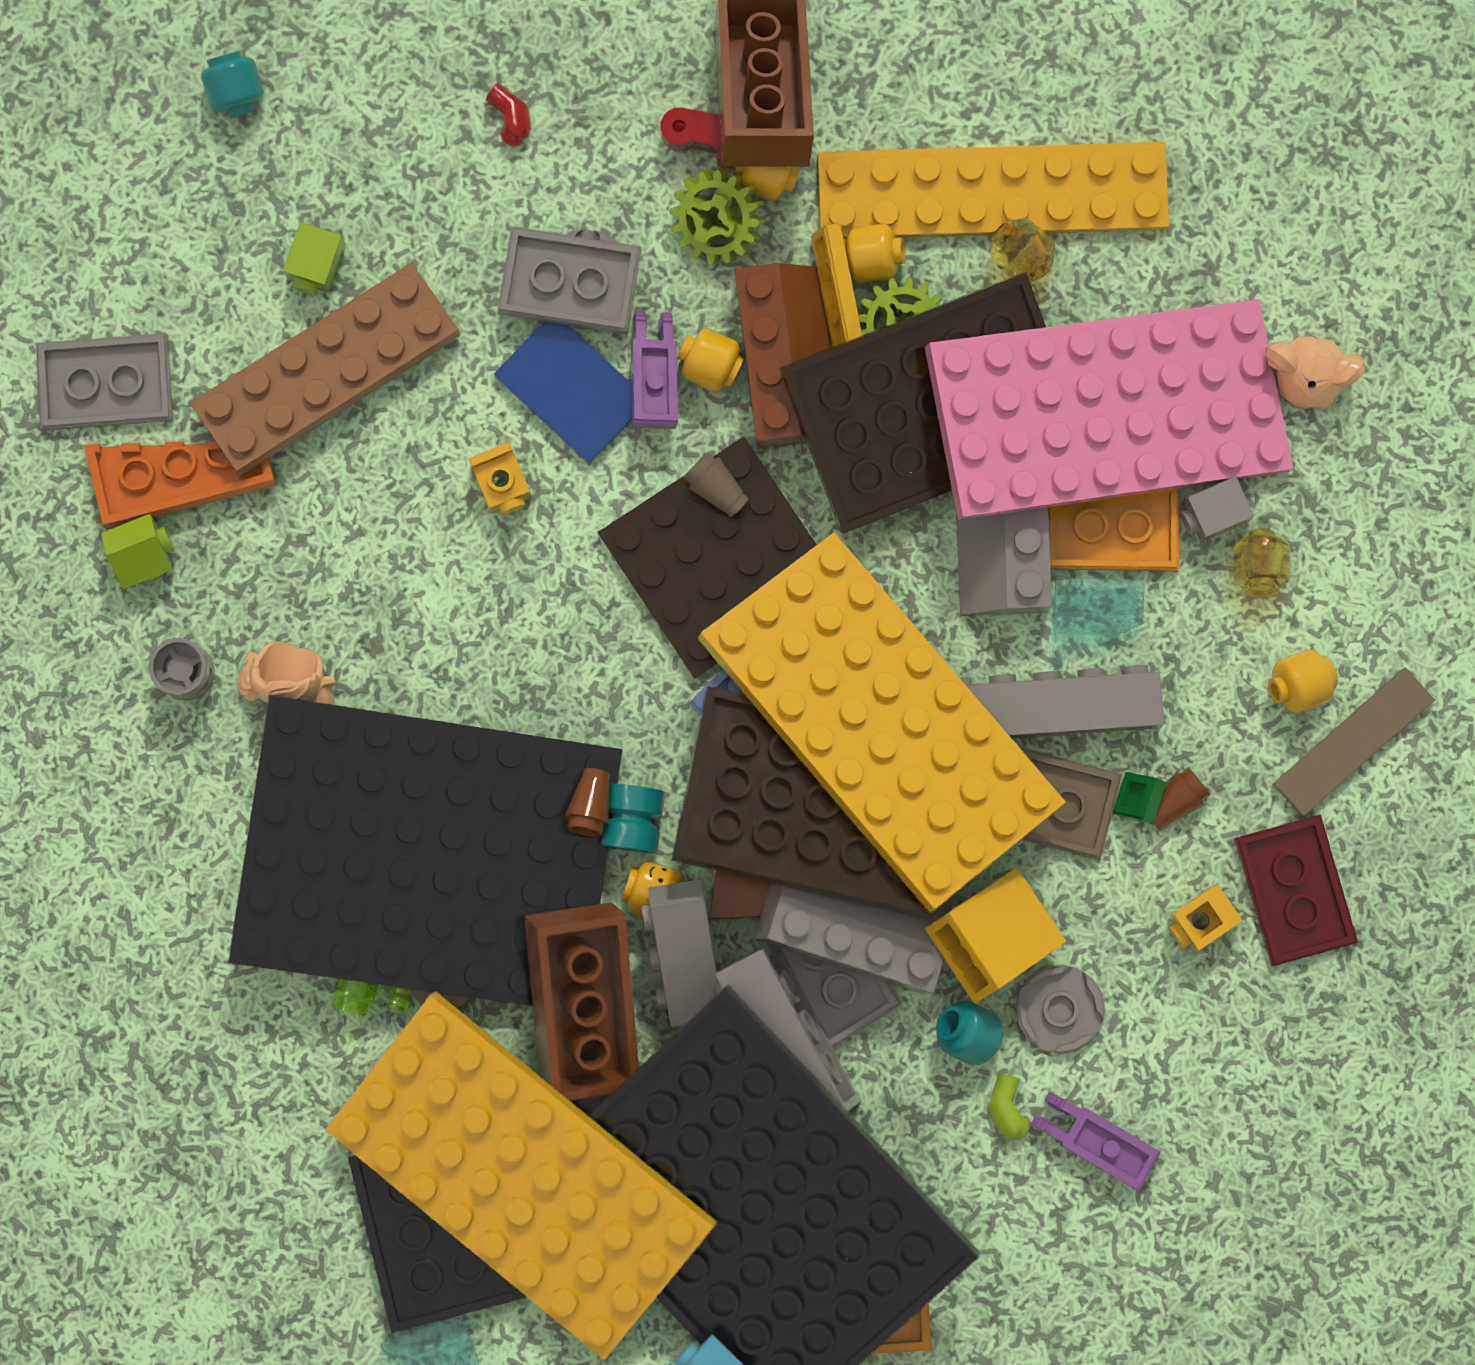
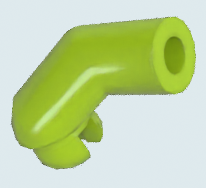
M999 1072L988 1104V1114L1001 1135L1007 1139L1014 1138L1020 1140L1028 1134L1030 1128L1028 1119L1021 1117L1013 1103L1020 1079Z

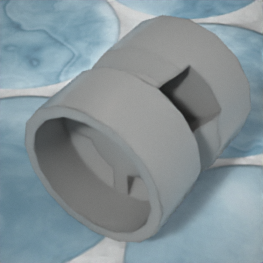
M172 638L163 641L154 649L149 659L148 670L153 683L158 689L177 700L190 701L200 698L209 690L214 681L215 668L212 659L205 650L188 639Z

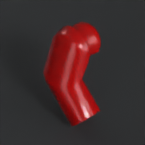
M497 83L488 93L486 101L504 114L505 128L501 131L502 140L511 147L520 146L523 139L528 138L531 132L529 108L522 100Z

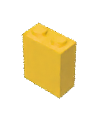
M1017 867L924 928L974 1004L1000 989L1067 942Z

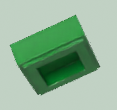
M1126 772L1112 813L1126 819L1153 825L1167 782L1150 776Z

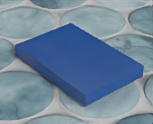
M543 322L494 373L495 378L589 465L632 421L631 383L569 325Z

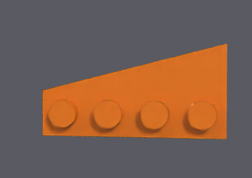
M207 441L206 444L187 445L184 442H166V445L141 446L140 443H121V446L116 447L84 444L102 525L106 530L147 514H151L152 518L276 485L270 458L239 477L215 441Z

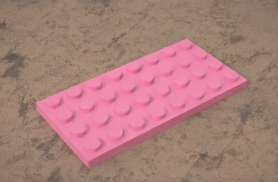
M1259 299L931 342L926 345V357L958 520L1218 483L1235 476L1239 480L1289 472L1294 469L1274 370L1268 365V359L1265 356L1266 347L1269 345Z

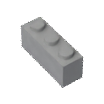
M701 879L649 887L650 904L642 905L645 931H654L656 944L648 945L652 972L661 971L663 984L655 985L659 1011L668 1010L671 1027L685 1025L717 995L715 984L718 983L715 975L717 971Z

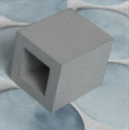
M1236 476L1187 497L1183 502L1186 510L1180 512L1183 524L1189 535L1197 534L1201 543L1248 523L1254 517Z

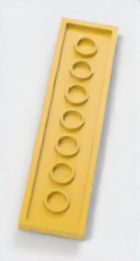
M1166 142L818 152L820 228L828 224L840 223L843 239L847 238L851 228L879 224L889 225L894 231L896 238L1003 235L1007 231L1009 233L1005 235L1168 230Z

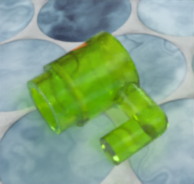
M336 978L333 988L335 997L332 1007L366 1016L369 1005L374 1003L379 984ZM393 986L387 1008L404 1013L411 989Z

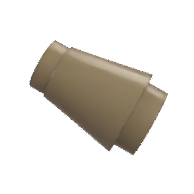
M709 452L684 476L691 484L688 487L690 490L722 512H725L730 518L749 500L721 458L715 459Z

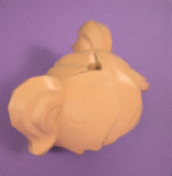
M1300 336L1288 343H1273L1266 347L1265 351L1268 365L1276 369L1279 395L1297 408L1309 409L1318 407L1326 409L1332 406L1344 386L1356 382L1366 369L1362 356L1359 354L1346 356L1331 340ZM1314 381L1315 385L1309 386L1308 382Z
M279 641L267 644L259 654L251 651L247 653L246 659L248 663L239 674L237 687L239 693L248 701H255L260 698L268 704L269 695L331 705L336 704L332 691L336 681L333 676L323 675L321 657L316 652L307 648H297L293 644Z

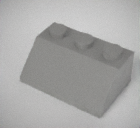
M1048 507L958 520L956 513L960 616L1048 613L1052 608Z

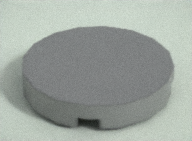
M1066 965L1045 967L1030 976L1019 991L1015 1008L1018 1025L1028 1041L1043 1051L1057 1054L1075 1052L1091 1043L1098 1034L1105 1015L1103 994L1093 978L1078 968Z

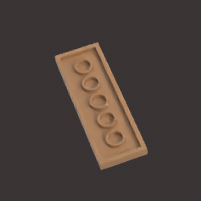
M411 262L193 400L190 404L240 477L461 335L453 320Z

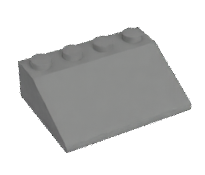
M770 883L754 936L756 940L917 993H934L944 957L924 929L935 922L933 920ZM954 895L941 905L939 918L952 910Z

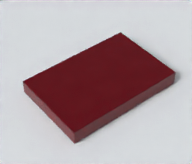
M1321 814L1234 838L1271 967L1358 943Z

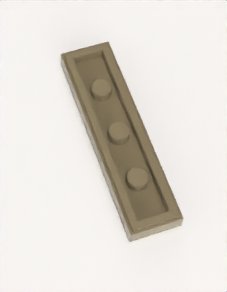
M1406 667L1403 668L1279 777L1273 785L1301 817L1305 816L1433 703L1435 699Z

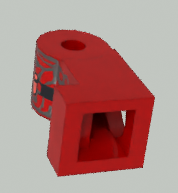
M673 108L663 115L660 122V131L665 145L670 150L686 152L695 149L717 154L716 159L719 167L734 169V166L721 165L719 114L687 108Z

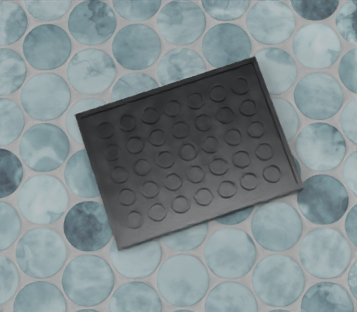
M269 695L228 963L533 1006L524 916L600 904L608 847L600 846L601 836H582L567 830L568 820L565 818V814L582 777L584 768H596L606 771L610 774L609 784L618 783L622 749ZM609 812V819H610V818H612L613 814H611V813Z
M729 984L588 1115V1117L717 1222L656 1298L700 1345L713 1335L743 1365H859L972 1265L981 1254Z

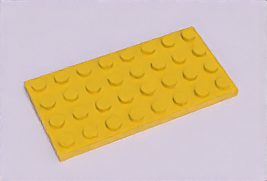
M835 532L702 631L698 637V640L930 914L1066 803Z
M436 991L427 998L325 1129L603 1360L613 1351L717 1223Z

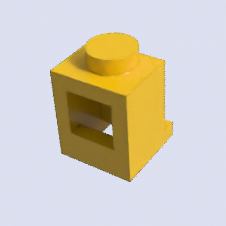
M509 442L468 458L491 513L500 510L501 515H507L526 506L524 499L531 497V493ZM501 472L506 473L509 476L507 485L503 487L495 486L493 484L494 476Z
M1215 884L1171 913L1169 916L1174 923L1168 929L1182 949L1190 945L1193 951L1196 952L1243 920L1219 885ZM1197 912L1205 914L1208 918V924L1202 930L1195 928L1192 923V918Z

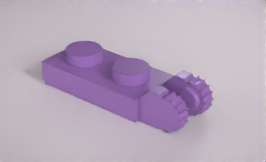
M635 311L632 323L633 341L631 343L632 428L676 429L678 424L677 341H673L672 313H661L658 321L660 340H646L647 318L645 317V311Z
M1049 1091L1045 1101L1056 1110L1064 1111L1075 1118L1067 1133L1055 1127L1053 1122L1044 1117L1035 1116L1031 1125L1060 1141V1146L1140 1191L1161 1152L1083 1106L1078 1108Z

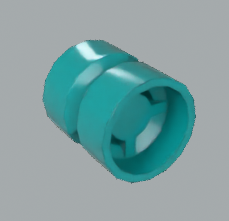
M609 784V812L613 816L609 819L608 827L603 828L600 846L656 854L658 852L660 833L659 829L653 824V820L661 817L663 814L665 791L635 785Z

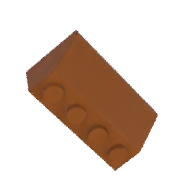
M773 263L735 268V283L757 449L807 443L779 367L832 347L817 267Z

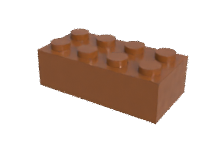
M717 0L715 42L721 165L809 167L814 128L806 1Z
M612 902L526 915L524 917L539 1076L569 1101L611 1094L639 1068L626 915Z

